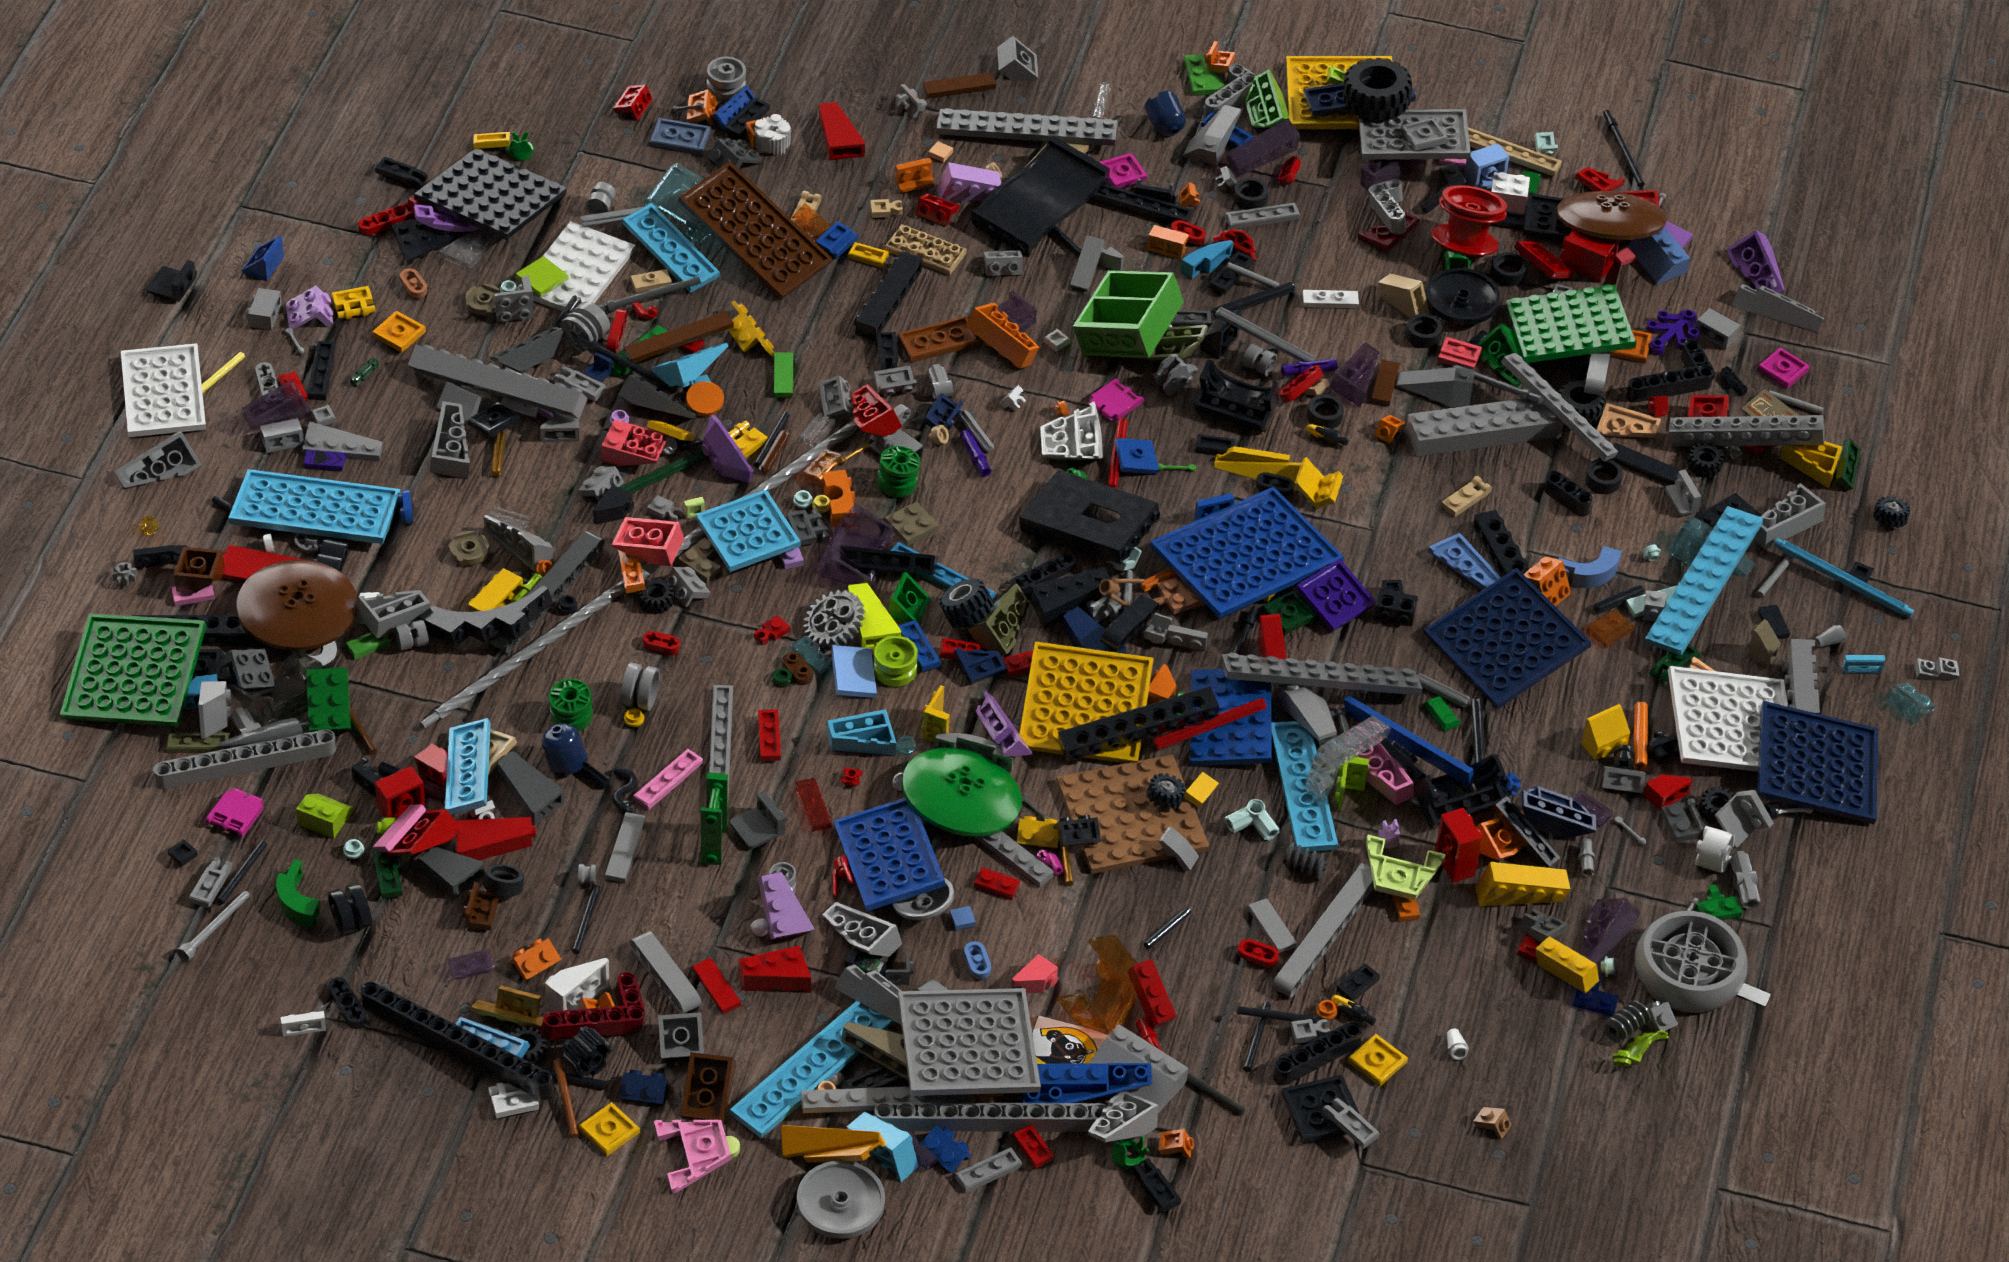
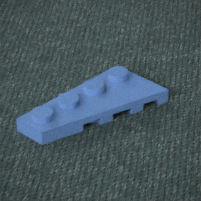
M1460 533L1428 547V553L1481 590H1484L1501 578Z

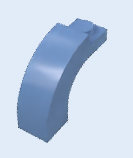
M1603 546L1599 558L1591 563H1577L1558 558V560L1564 562L1567 578L1572 581V587L1593 588L1607 583L1614 577L1620 563L1622 551Z

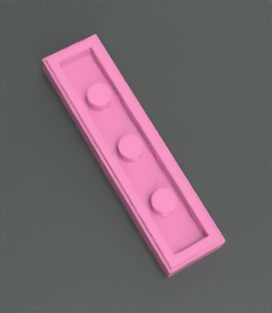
M686 749L634 794L633 800L647 810H650L702 765L703 758Z

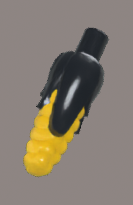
M1314 424L1306 426L1308 433L1332 445L1340 443L1347 446L1349 443V439L1341 436V433L1335 429Z
M1332 996V1002L1335 1006L1353 1020L1360 1023L1365 1021L1371 1026L1375 1024L1377 1019L1369 1015L1366 1007L1344 997L1342 998V996Z

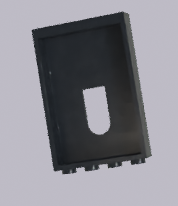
M1057 470L1020 514L1019 522L1020 530L1121 565L1130 556L1132 550L1139 545L1145 534L1149 533L1153 524L1158 522L1160 511L1158 502ZM1092 504L1116 512L1120 515V518L1114 523H1105L1081 514Z

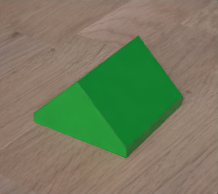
M907 572L902 574L890 598L889 614L895 621L907 623L916 620L919 624L931 597Z

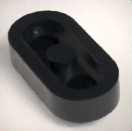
M1268 472L1260 473L1257 476L1256 486L1261 491L1274 487L1283 496H1289L1293 493L1294 482L1290 478Z

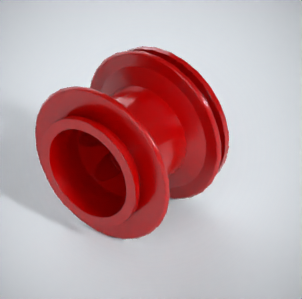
M1456 185L1445 188L1442 196L1439 198V204L1450 214L1448 223L1434 227L1431 231L1432 238L1445 251L1451 250L1465 254L1468 258H1481L1496 252L1499 244L1488 232L1491 223H1497L1506 218V202L1495 193L1478 187Z

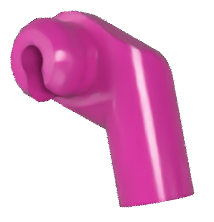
M1045 850L1037 853V858L1048 867H1051L1054 874L1059 875L1063 872L1064 869L1055 854Z

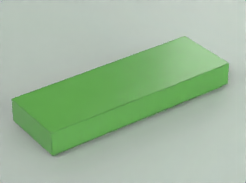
M774 352V397L793 398V353Z

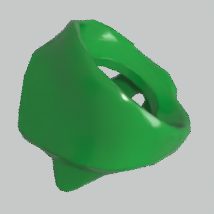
M512 132L513 140H511L510 146L506 147L507 155L512 160L525 161L533 155L534 146L527 141L528 132L522 135L521 140H519L517 133Z
M1451 250L1444 252L1445 270L1449 269V266L1466 265L1467 269H1470L1472 260L1465 254Z
M1141 1136L1139 1143L1130 1139L1114 1141L1111 1155L1117 1166L1122 1169H1131L1133 1165L1137 1164L1140 1166L1143 1163L1149 1149L1143 1148L1144 1136ZM1126 1146L1135 1148L1139 1156L1135 1159L1126 1157Z

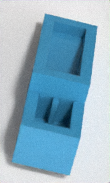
M1233 241L1214 243L1190 253L1182 259L1181 273L1190 279L1195 278L1203 270L1210 274L1232 256Z

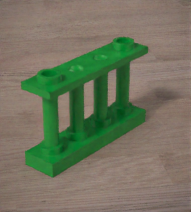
M707 772L706 808L701 807L700 810L701 863L709 865H721L722 833H727L728 774Z

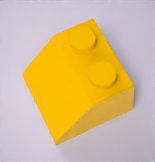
M1618 704L1586 720L1581 745L1595 761L1609 756L1619 745H1628L1630 730L1622 706Z

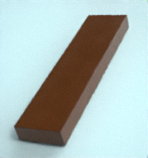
M992 72L923 82V89L927 98L996 88Z

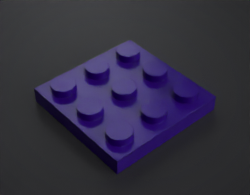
M1341 559L1304 580L1295 588L1331 632L1352 621L1377 603Z

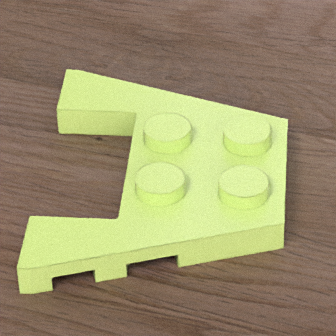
M1367 835L1366 846L1374 889L1376 891L1416 900L1445 860L1446 854L1431 850L1427 851L1424 865L1384 856L1382 853L1386 839Z

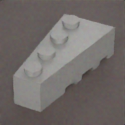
M443 401L431 457L430 472L468 479L470 460L468 458L462 404Z
M1800 483L1796 486L1795 491H1790L1783 501H1778L1772 510L1769 509L1760 516L1763 518V524L1753 540L1764 549L1773 546L1776 538L1785 540L1824 521L1826 503Z
M1791 639L1786 660L1782 661V671L1786 673L1784 684L1788 688L1786 692L1787 702H1790L1789 707L1820 714L1819 693L1816 690L1818 679L1817 673H1814L1816 655H1812L1815 648V640Z

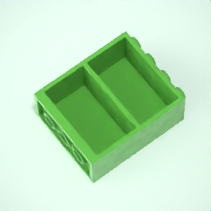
M1108 270L1073 325L1083 356L1149 358L1184 303L1174 273Z

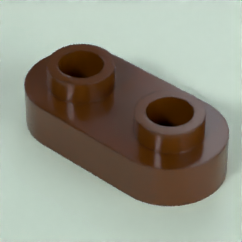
M789 652L783 656V668L788 669L792 673V679L797 684L807 685L812 682L813 670L800 654Z

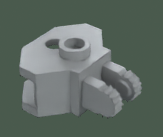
M1170 354L1161 362L1154 378L1158 386H1163L1166 396L1173 395L1181 387H1184L1186 383L1192 382L1193 377L1190 374H1196L1198 368L1192 364H1185L1177 354Z

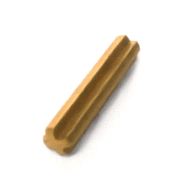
M505 431L495 435L491 464V475L493 477H499L502 472L506 442Z

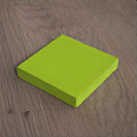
M544 256L516 273V279L521 283V277L529 276L532 291L539 297L569 280L568 274Z

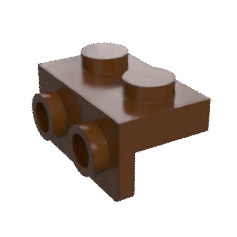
M474 883L472 890L468 891V906L463 908L462 917L466 919V927L491 931L500 896L491 894L488 891L479 890V883Z

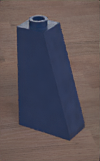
M1078 606L1063 615L1062 629L1074 647L1126 654V646L1117 652L1101 643L1100 639L1106 629Z

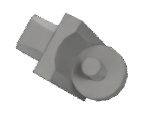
M905 84L900 85V92L895 97V105L899 109L904 108L912 118H916L919 112L925 110L927 103L924 99L917 98V92L914 89H909Z
M1119 592L1116 595V597L1120 598L1121 592ZM1102 594L1100 600H1091L1086 604L1087 612L1091 614V618L1097 623L1109 616L1113 619L1118 617V611L1123 609L1121 604L1109 599L1104 594Z

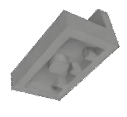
M1021 251L984 252L987 276L1023 274Z
M838 375L819 382L824 416L828 419L842 413L848 416L852 415L853 404L849 396L850 385L848 381Z
M1678 471L1675 484L1666 486L1665 491L1679 515L1698 512L1701 495L1687 471Z

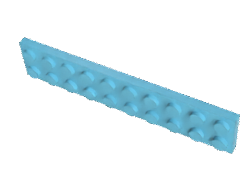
M1729 506L1726 507L1665 605V608L1647 634L1645 643L1678 655L1683 654L1763 524L1762 517Z
M856 1001L730 1109V1115L762 1139L802 1104L801 1090H816L822 1081H829L860 1054L857 1050L841 1042L842 1029L847 1022L881 1030H888L896 1022Z

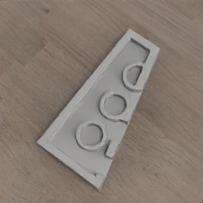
M309 421L303 445V454L307 453V449L343 452L346 453V458L380 461L383 443Z

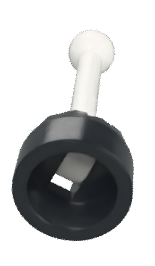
M1777 804L1765 805L1772 820L1777 819L1781 813L1813 812L1812 809L1808 808L1781 809Z

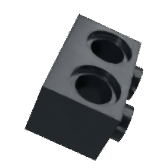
M1379 589L1374 619L1412 626L1418 596Z

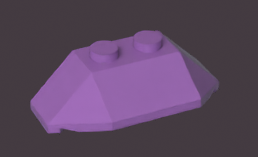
M714 414L711 415L702 445L704 455L710 458L714 469L718 470L722 476L746 483L751 482L754 470L747 463L745 456L720 420Z

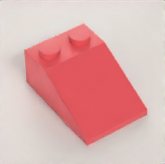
M625 517L612 543V547L653 565L672 566L683 543L684 536L679 522Z

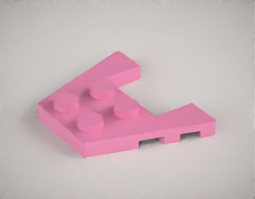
M673 1120L672 1122L654 1121L659 1141L682 1136L689 1167L667 1173L673 1194L732 1160L721 1120H694V1122H681V1120Z

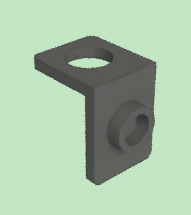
M909 950L905 952V969L885 970V978L894 985H909L910 974H913L914 969L913 961H909ZM900 975L901 978L898 980H893L890 978V976Z

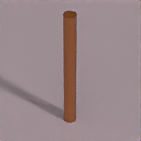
M557 1059L553 1063L571 1138H576L579 1134L561 1059Z

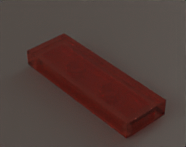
M815 777L795 781V787L812 832L832 828V821Z

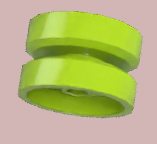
M889 636L876 644L874 648V675L877 680L891 687L907 685L914 680L917 674L918 657L917 647L914 642L902 636Z

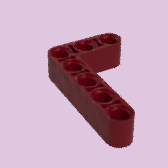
M630 972L619 974L615 986V997L618 1006L547 1012L543 1017L540 1030L541 1036L547 1040L571 1039L584 1026L595 1029L601 1036L640 1032L646 1012L635 975Z

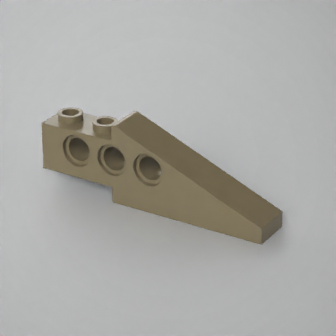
M850 1022L843 1026L841 1042L909 1081L903 1034Z

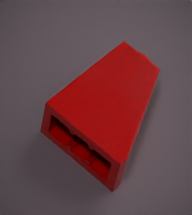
M1280 614L1260 616L1257 644L1261 657L1274 656L1278 659H1287Z

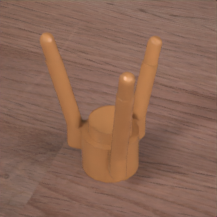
M1115 577L1112 580L1104 579L1099 585V591L1107 595L1109 599L1128 608L1129 604L1116 597L1120 591L1118 584L1144 583L1145 580L1118 579Z

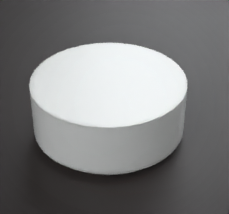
M271 534L264 535L263 541L266 552L275 553Z

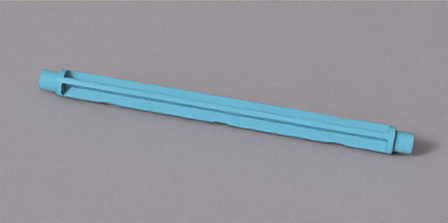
M1776 538L1773 545L1789 556L1800 560L1836 581H1840L1851 589L1885 605L1902 616L1912 617L1914 610L1903 602L1886 595V593L1786 540L1783 541Z

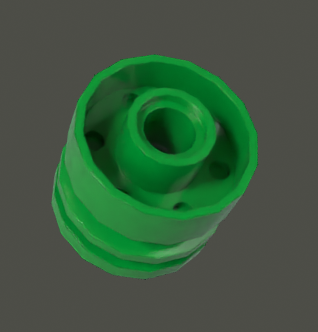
M893 446L884 450L880 457L877 476L879 489L892 497H905L912 494L917 487L920 468V457L918 454L904 446Z
M564 679L557 682L551 688L549 703L552 723L554 725L560 723L572 725L578 732L585 729L593 718L591 690L587 684L577 679Z

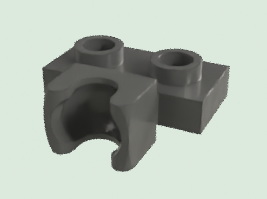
M1532 909L1531 915L1527 913L1523 915L1520 928L1542 943L1549 936L1554 939L1566 932L1568 924L1551 915L1545 918L1546 914Z

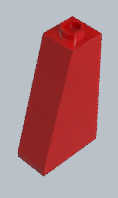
M838 103L819 104V121L829 160L865 157V141Z
M531 817L456 820L460 827L456 831L457 854L476 860H483L531 847L532 838H536V825H531Z

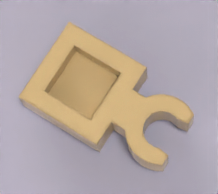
M889 199L870 200L872 218L890 217V213L895 215L903 214L902 201L900 200L893 201L892 203H889Z

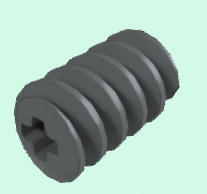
M1291 842L1283 860V864L1286 862V868L1293 866L1294 871H1298L1301 868L1302 874H1306L1309 871L1310 877L1316 874V878L1321 880L1326 872L1329 859L1325 861V854L1323 853L1317 858V851L1309 855V848L1301 852L1302 845L1294 849V842Z
M1631 1001L1616 1012V1014L1605 1020V1033L1612 1041L1620 1043L1621 1039H1626L1627 1035H1631L1633 1031H1637L1639 1027L1645 1025V1022L1648 1023L1651 1020L1650 1012L1642 1003Z

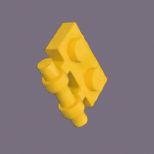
M369 286L332 292L335 309H344V311L337 312L338 319L346 318L348 320L354 316L362 315L364 317L376 312L374 305L367 306L373 304Z
M747 421L738 423L732 431L728 432L745 458L765 445L768 437L756 428H752L750 431L746 430L750 427Z

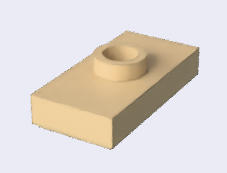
M667 269L631 276V282L636 293L672 284Z

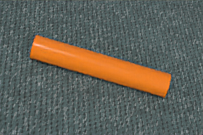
M1637 702L1634 705L1633 768L1637 771H1644L1647 769L1648 704Z

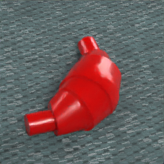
M1231 229L1221 232L1220 235L1213 236L1214 243L1231 240L1233 241L1234 250L1254 258L1253 262L1257 261L1253 239L1245 231Z

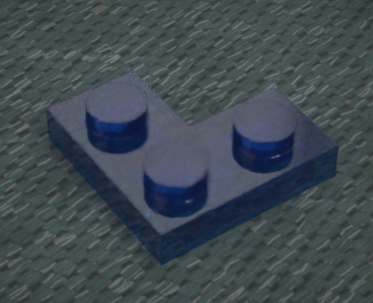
M1598 974L1599 981L1588 992L1584 993L1577 989L1573 1006L1612 1016L1615 1014L1619 996L1599 991L1602 974Z

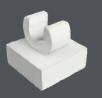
M1017 385L999 404L1004 409L1010 405L1014 411H1017L1020 405L1026 401L1024 397L1019 396L1023 389Z
M491 800L487 802V806L472 809L469 812L472 819L476 817L483 819V816L494 819V814L491 811L495 806Z

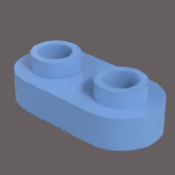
M969 942L964 948V957L970 974L976 979H985L991 973V963L986 949L980 942Z

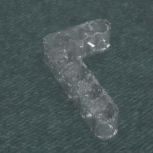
M1372 716L1323 744L1316 752L1304 790L1320 801L1326 799L1331 792L1339 767L1379 744L1385 737L1387 738L1391 727L1377 717Z

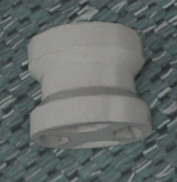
M579 864V885L584 883L594 885L596 883V865L585 866L584 864Z

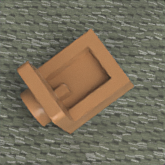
M1483 1107L1473 1121L1476 1128L1493 1129L1497 1137L1501 1139L1511 1127V1122L1505 1109Z

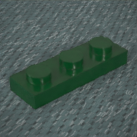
M1851 438L1843 441L1836 476L1838 484L1842 485L1846 491L1854 487L1861 451Z
M372 846L382 899L403 896L396 857L386 856V852H376Z

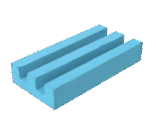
M1845 655L1842 671L1843 673H1882L1885 656Z

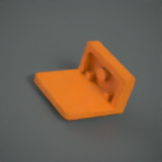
M1544 557L1523 574L1534 586L1538 587V590L1554 606H1557L1570 595L1568 578L1562 560Z

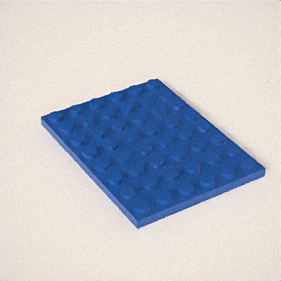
M1274 487L1150 541V547L1219 619L1308 579L1338 559H1341L1342 562L1344 560V556Z

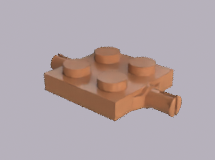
M1179 576L1157 583V590L1161 597L1152 599L1159 603V605L1164 604L1169 607L1173 614L1206 605Z

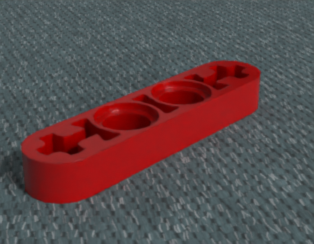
M406 202L365 217L358 223L359 232L364 236H369L391 228V224L416 219L414 209ZM397 213H404L403 216H396ZM381 219H387L388 221H387V222H380L379 220H381Z

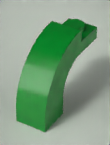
M294 859L291 867H287L285 874H278L276 881L278 903L281 911L288 919L301 926L314 929L321 914L320 900L303 896L297 892L296 889L303 876L302 861Z

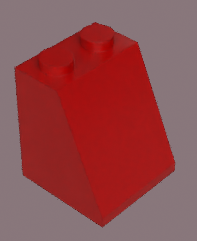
M1573 230L1563 240L1562 245L1564 249L1561 252L1560 259L1575 273L1601 283L1616 261L1620 240L1594 237Z

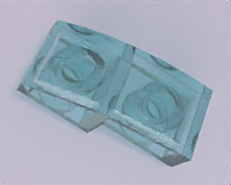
M806 635L791 645V649L800 654L818 675L833 666L832 658L820 651L819 644Z

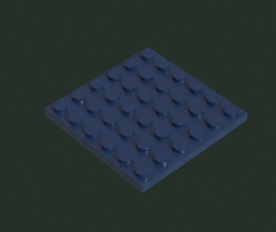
M1517 568L1424 629V634L1497 709L1591 647V641Z
M1763 701L1760 712L1757 795L1774 801L1875 824L1877 820L1878 728Z

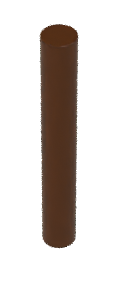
M350 708L351 724L370 755H374L377 752L376 747L354 711Z

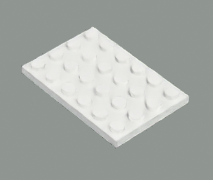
M570 221L543 255L568 274L569 280L542 297H539L532 291L533 301L560 311L565 308L574 295L580 297L582 302L595 303L635 252L636 246Z
M197 343L121 351L128 437L206 430Z

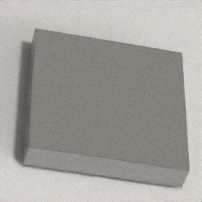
M1434 118L1401 125V132L1415 151L1448 143L1447 135Z

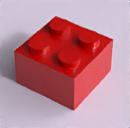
M412 766L401 769L397 773L375 782L377 809L384 818H399L409 805L422 804L425 807L424 782Z

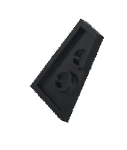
M1386 737L1380 742L1386 751L1416 778L1419 777L1422 781L1427 776L1426 772L1417 763L1419 759L1411 751L1409 752L1403 745L1401 746L1396 740L1390 741Z

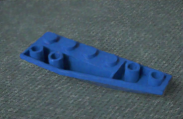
M1151 1063L1037 1064L1041 1085L1040 1092L1022 1093V1103H1080L1152 1085Z

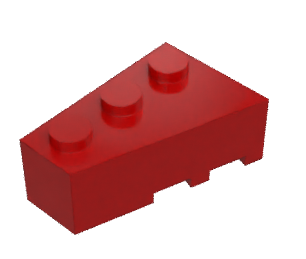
M800 945L738 959V975L744 991L771 992V989H782L784 992L804 990V993H811V975Z

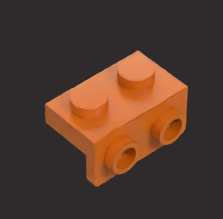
M1214 41L1212 47H1209V51L1205 55L1207 70L1216 71L1219 74L1228 73L1229 67L1235 60V52L1218 51V41Z
M540 938L531 943V948L527 951L522 948L512 954L514 958L509 963L516 966L524 981L562 960L549 938L544 941Z

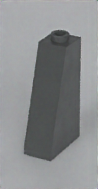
M511 751L506 756H502L497 762L498 776L526 816L531 817L533 825L540 823L564 804V790L515 752Z

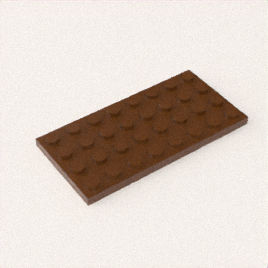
M730 161L685 192L678 199V202L780 300L831 264L833 260Z

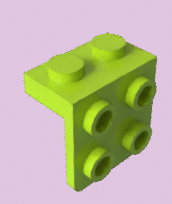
M1345 756L1344 764H1339L1336 791L1340 792L1335 793L1334 804H1338L1337 811L1342 810L1345 788L1364 791L1369 759Z

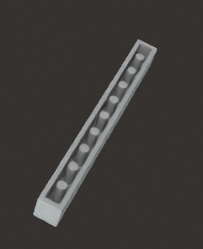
M423 344V346L415 345L408 362V366L414 372L576 419H580L588 399L579 388L572 387V389H569L561 383L555 382V384H552L541 377L534 379L527 373L520 375L509 368H505V370L499 369V366L492 363L485 365L478 359L473 358L471 361L461 354H456V356L450 355V352L443 349L436 351L433 347Z

